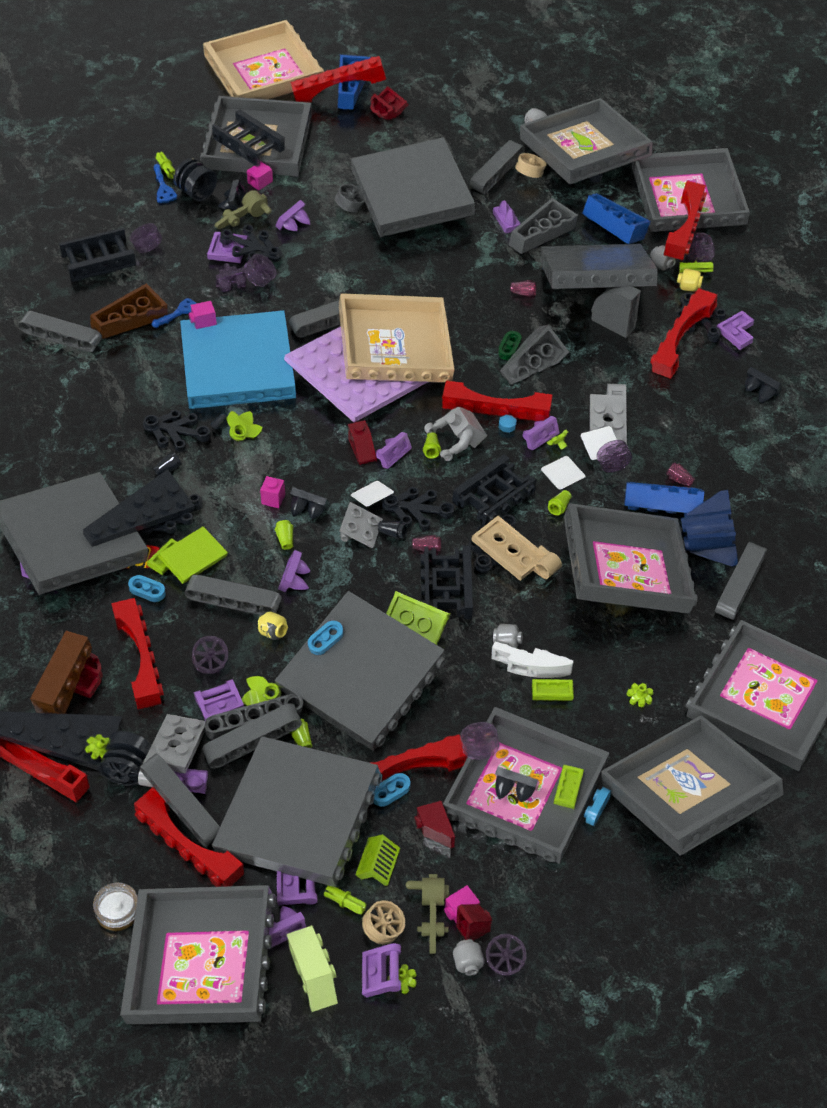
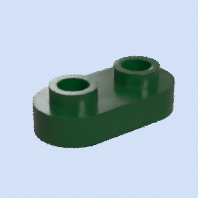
M509 331L504 335L498 349V355L501 359L509 360L518 350L522 339L520 333Z

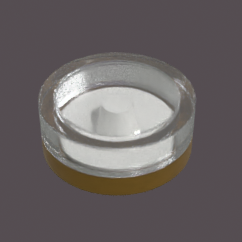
M111 883L98 891L94 898L93 908L101 926L108 930L118 931L126 929L134 923L138 897L132 887L124 883Z

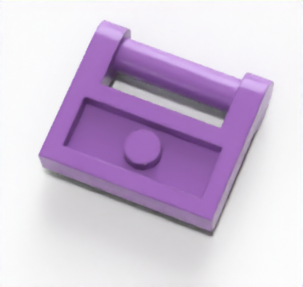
M233 679L226 681V684L209 690L194 692L195 700L205 721L212 715L244 707Z
M277 871L278 905L317 903L315 882L306 879V893H300V878L298 876Z
M393 943L362 952V995L371 997L389 991L396 992L401 990V981L399 980L401 945ZM390 955V980L386 981V956Z

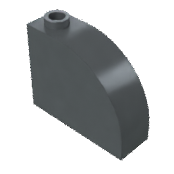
M632 286L608 287L594 302L591 309L592 320L626 338L636 327L641 291Z

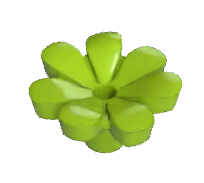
M567 429L562 434L547 441V444L550 446L558 444L561 450L567 447L564 442V438L568 433Z
M634 683L631 689H628L627 696L631 697L630 704L635 705L638 702L639 707H644L645 702L647 704L652 703L651 695H653L652 688H647L646 684L642 683L638 686Z
M100 734L96 735L95 738H88L87 743L90 745L85 747V751L87 753L93 752L91 757L94 760H97L99 756L102 759L106 752L109 738H103Z
M405 964L399 969V980L401 981V992L403 994L409 992L408 986L415 987L417 984L415 979H413L416 976L415 970H409Z

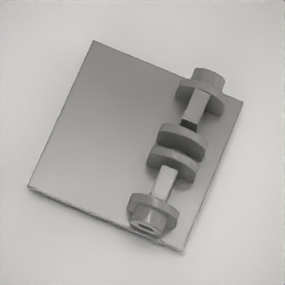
M350 502L339 530L341 532V540L347 542L353 538L373 548L378 535V524L383 519Z

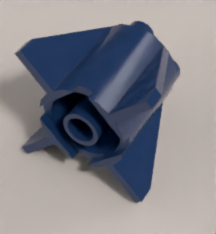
M728 490L717 492L684 515V518H681L683 532L687 533V536L683 537L686 551L729 566H736L738 564L735 543L736 532L733 519H731V515H728L732 514Z

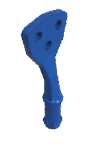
M154 165L153 169L156 179L160 184L157 191V202L167 203L176 200L177 194L164 183V175L160 165Z
M189 298L183 300L173 313L164 315L157 320L154 319L152 326L157 328L160 325L169 323L181 314H189L191 312V305L197 303Z

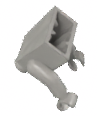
M461 407L452 409L445 416L435 421L436 423H428L424 427L426 433L429 434L436 433L438 428L441 429L449 424L455 435L460 438L459 442L453 445L451 449L440 452L441 457L445 461H451L453 454H458L467 449L468 445L475 448L487 437L474 414Z

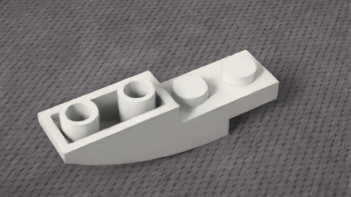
M496 641L492 647L491 659L508 664V672L538 678L564 677L572 673V660L564 656L560 657L546 650L535 648L533 654L525 650H519Z

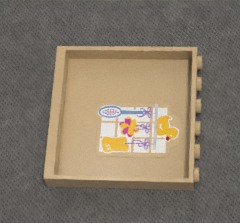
M340 294L339 315L346 379L422 382L452 381L454 363L443 298Z

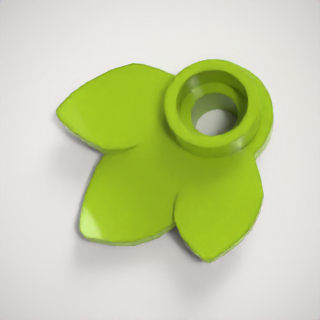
M231 411L227 417V423L230 426L229 434L236 441H242L246 437L254 438L262 430L260 425L253 424L251 411L241 415Z
M249 677L246 680L251 690L241 700L244 705L249 706L281 697V689L275 683H268L263 677ZM274 691L275 695L270 697L267 695V692Z

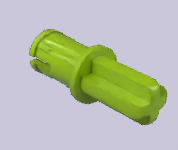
M163 152L156 153V159L161 169L165 171L168 178L173 179V174H175L176 170L173 168L171 160L167 159Z
M697 261L695 263L680 262L679 270L680 273H683L685 269L696 270L700 273L713 272V263H697Z
M327 886L326 890L329 892L325 891L324 897L339 903L340 907H346L359 915L363 914L366 910V903L352 896L351 892H344L337 887Z

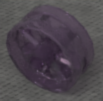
M152 223L138 227L130 236L131 243L136 251L140 253L154 249L162 240V235L158 231L157 226Z
M705 233L694 234L690 250L693 251L685 255L690 263L710 261L715 254L712 238Z
M256 254L244 265V273L247 279L256 286L264 287L276 276V269L273 263L264 255Z
M613 440L604 444L598 450L596 458L603 471L616 472L625 468L630 463L632 454L625 441Z
M215 636L200 638L192 649L193 665L204 674L219 672L224 668L228 659L226 644ZM209 641L214 643L211 648H208L205 642ZM202 644L206 652L197 651L196 649ZM216 644H219L223 650L215 651ZM225 653V658L223 662L217 657H215L216 655ZM195 654L204 656V658L197 663ZM214 660L220 666L212 669V661ZM207 661L209 662V669L200 665Z
M487 722L472 723L465 727L460 735L463 752L471 759L480 760L491 757L498 751L500 746L497 729L494 725Z
M500 934L494 937L488 944L486 960L489 967L495 973L502 976H511L519 972L524 966L526 949L523 942L516 936ZM508 938L506 948L503 949L497 940ZM513 939L520 946L510 951V942ZM494 943L501 953H489ZM522 949V960L512 956L513 953ZM490 957H501L495 967L490 961ZM510 959L520 963L518 968H516L513 971L511 969L509 961ZM503 961H506L508 972L498 970Z

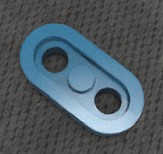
M142 575L133 576L128 582L130 592L146 600L159 602L166 595L165 587L162 583Z
M329 621L308 639L309 651L315 655H322L343 637L342 625L337 621ZM336 630L337 633L335 635H331L330 631ZM321 643L322 646L320 648H316L315 644Z
M397 773L381 782L380 786H377L375 789L373 802L378 806H387L407 794L410 790L409 777L405 774Z
M602 787L601 790L597 789L593 797L594 804L592 807L588 806L584 817L587 818V824L596 825L610 798L611 790Z

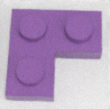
M741 311L717 325L721 335L739 350L753 343L754 337L745 330L753 326L754 320L745 312Z

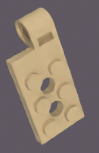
M499 516L476 532L471 539L520 581L532 571L542 578L548 579L562 567V562L555 553L549 552L542 545L537 548ZM500 537L503 539V541L498 542L494 538ZM508 549H515L517 553H511Z

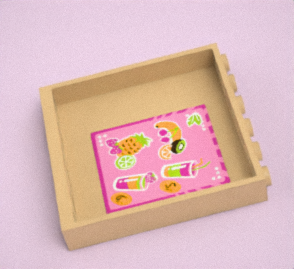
M287 20L203 43L204 56L231 97L268 100L292 93L291 82L324 72L323 68H320L317 60L313 58L311 51L300 40L299 34H296L293 26Z

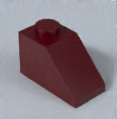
M366 421L348 424V439L359 465L377 461L371 432Z
M442 801L417 807V816L414 817L417 829L421 828L423 836L449 848L455 847V835Z
M461 904L457 906L456 927L465 940L474 941L490 932L492 917L486 909H482L480 904Z

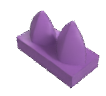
M301 200L279 217L276 227L279 230L286 228L290 231H297V224L294 219L310 225L309 217L303 210L305 204Z
M502 201L498 207L493 208V214L505 233L512 232L520 225L514 211L506 201Z
M550 416L544 421H536L534 423L535 427L523 432V438L527 442L528 449H536L559 434L556 418Z
M401 432L395 438L386 439V446L376 450V457L380 459L382 467L388 469L412 448L407 433Z
M295 550L288 559L278 588L279 590L286 592L288 587L295 590L309 588L306 582L295 574L310 572L307 564L300 559L301 552Z
M187 769L186 773L174 772L190 792L206 793L208 771Z
M281 907L280 922H274L273 928L269 930V935L272 938L271 947L288 940V933L306 928L305 918L301 912L296 913L288 907Z

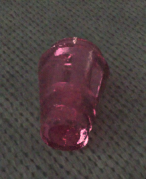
M532 280L512 282L510 291L511 293L527 297L535 296L536 282H532Z
M674 462L666 473L669 479L687 487H690L695 480L680 463Z
M436 535L413 538L412 548L424 551V546H428V550L436 548V552H440L441 538L436 537Z

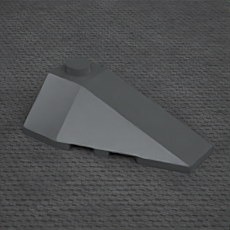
M549 325L539 326L503 366L500 373L512 385L536 372L559 363L569 351Z

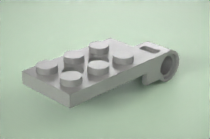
M608 384L607 395L590 394V431L610 426L623 453H626L627 450L626 384ZM610 417L613 421L606 422L603 418Z
M167 714L143 763L157 753L174 772L186 773L205 732V721ZM139 771L138 784L153 787L142 772Z

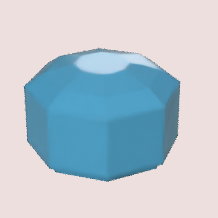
M504 415L500 417L499 428L503 432L510 433L515 430L517 420L512 415Z

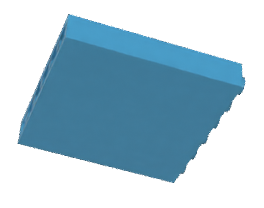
M284 311L216 317L217 325L196 329L195 324L191 323L190 320L180 321L189 409L296 398L293 367L284 360L285 355L290 353Z

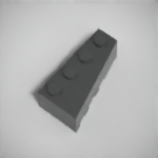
M551 198L511 232L509 246L521 254L573 230L578 215L554 198Z

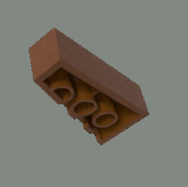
M146 283L91 314V328L97 330L102 335V339L151 324L154 319L157 320L164 315H168V305Z
M65 631L30 698L36 713L66 714L86 660L92 652V646L88 637Z

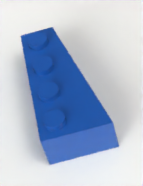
M340 55L339 68L358 61L367 60L371 57ZM364 80L339 83L338 108H354L365 83Z
M597 193L588 196L582 213L588 219L596 222L627 244L643 240L651 222Z
M626 482L624 505L628 506V509L639 510V507L647 508V511L651 512L666 510V513L677 514V512H684L686 515L703 503L704 491L700 488Z

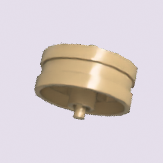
M522 153L519 155L515 167L526 176L540 178L543 176L546 162L536 155Z
M385 900L378 901L365 913L362 926L369 939L378 944H389L403 932L405 917L401 909L394 903ZM376 910L378 916L371 914V911ZM391 925H397V932ZM386 930L391 934V936L386 935Z

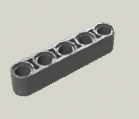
M509 140L473 175L469 187L482 194H486L518 162V157L524 153L525 147Z
M340 300L292 316L289 320V325L296 336L301 338L340 325Z
M27 311L18 324L19 329L26 334L87 352H93L102 339V335L95 329L34 311Z
M748 542L717 603L715 613L734 620L765 558L767 548Z
M192 575L185 590V596L191 600L258 615H264L270 611L277 613L282 599L281 595L275 591L201 575Z
M289 694L212 715L205 721L206 735L209 739L214 740L254 720L249 718L250 715L256 714L261 717L269 713L271 709H277L285 704H297L299 707L296 710L300 717L303 712V699L298 694ZM231 720L239 721L236 725H232L229 722ZM212 725L219 726V729L217 730H211L209 728Z
M285 704L206 743L202 750L209 767L213 769L219 768L254 751L261 736L276 740L298 729L302 721L293 704Z
M155 753L139 767L140 771L197 840L207 848L214 842L220 826L163 758Z

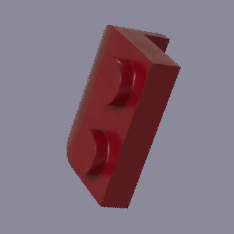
M388 86L379 95L374 93L371 97L370 108L372 112L384 119L396 118L409 106L406 100Z
M91 653L87 658L74 693L90 699L103 677L101 663L95 654Z

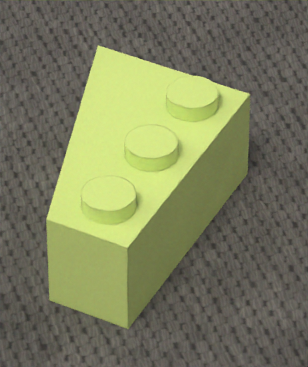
M312 926L288 933L289 949L297 972L303 981L304 992L308 994L311 1012L337 1004L333 978H336V972L333 964H328L330 959L326 948H321L323 942L320 934H315Z

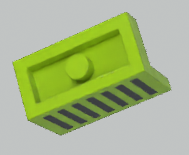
M384 835L368 838L356 876L360 879L374 877L384 886L388 885L400 847Z

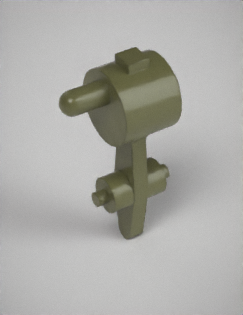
M255 190L248 192L243 197V206L233 212L230 209L225 210L223 218L215 224V227L217 229H222L228 225L236 227L240 223V218L247 213L254 217H259L265 212L270 214L272 210L268 206L267 197Z
M429 874V878H422V881H407L406 888L422 890V906H430V922H422V926H417V932H422V936H430V954H436V937H444V932H448V927H444V922H436V906H444V899L449 897V885H444V878H437V874Z

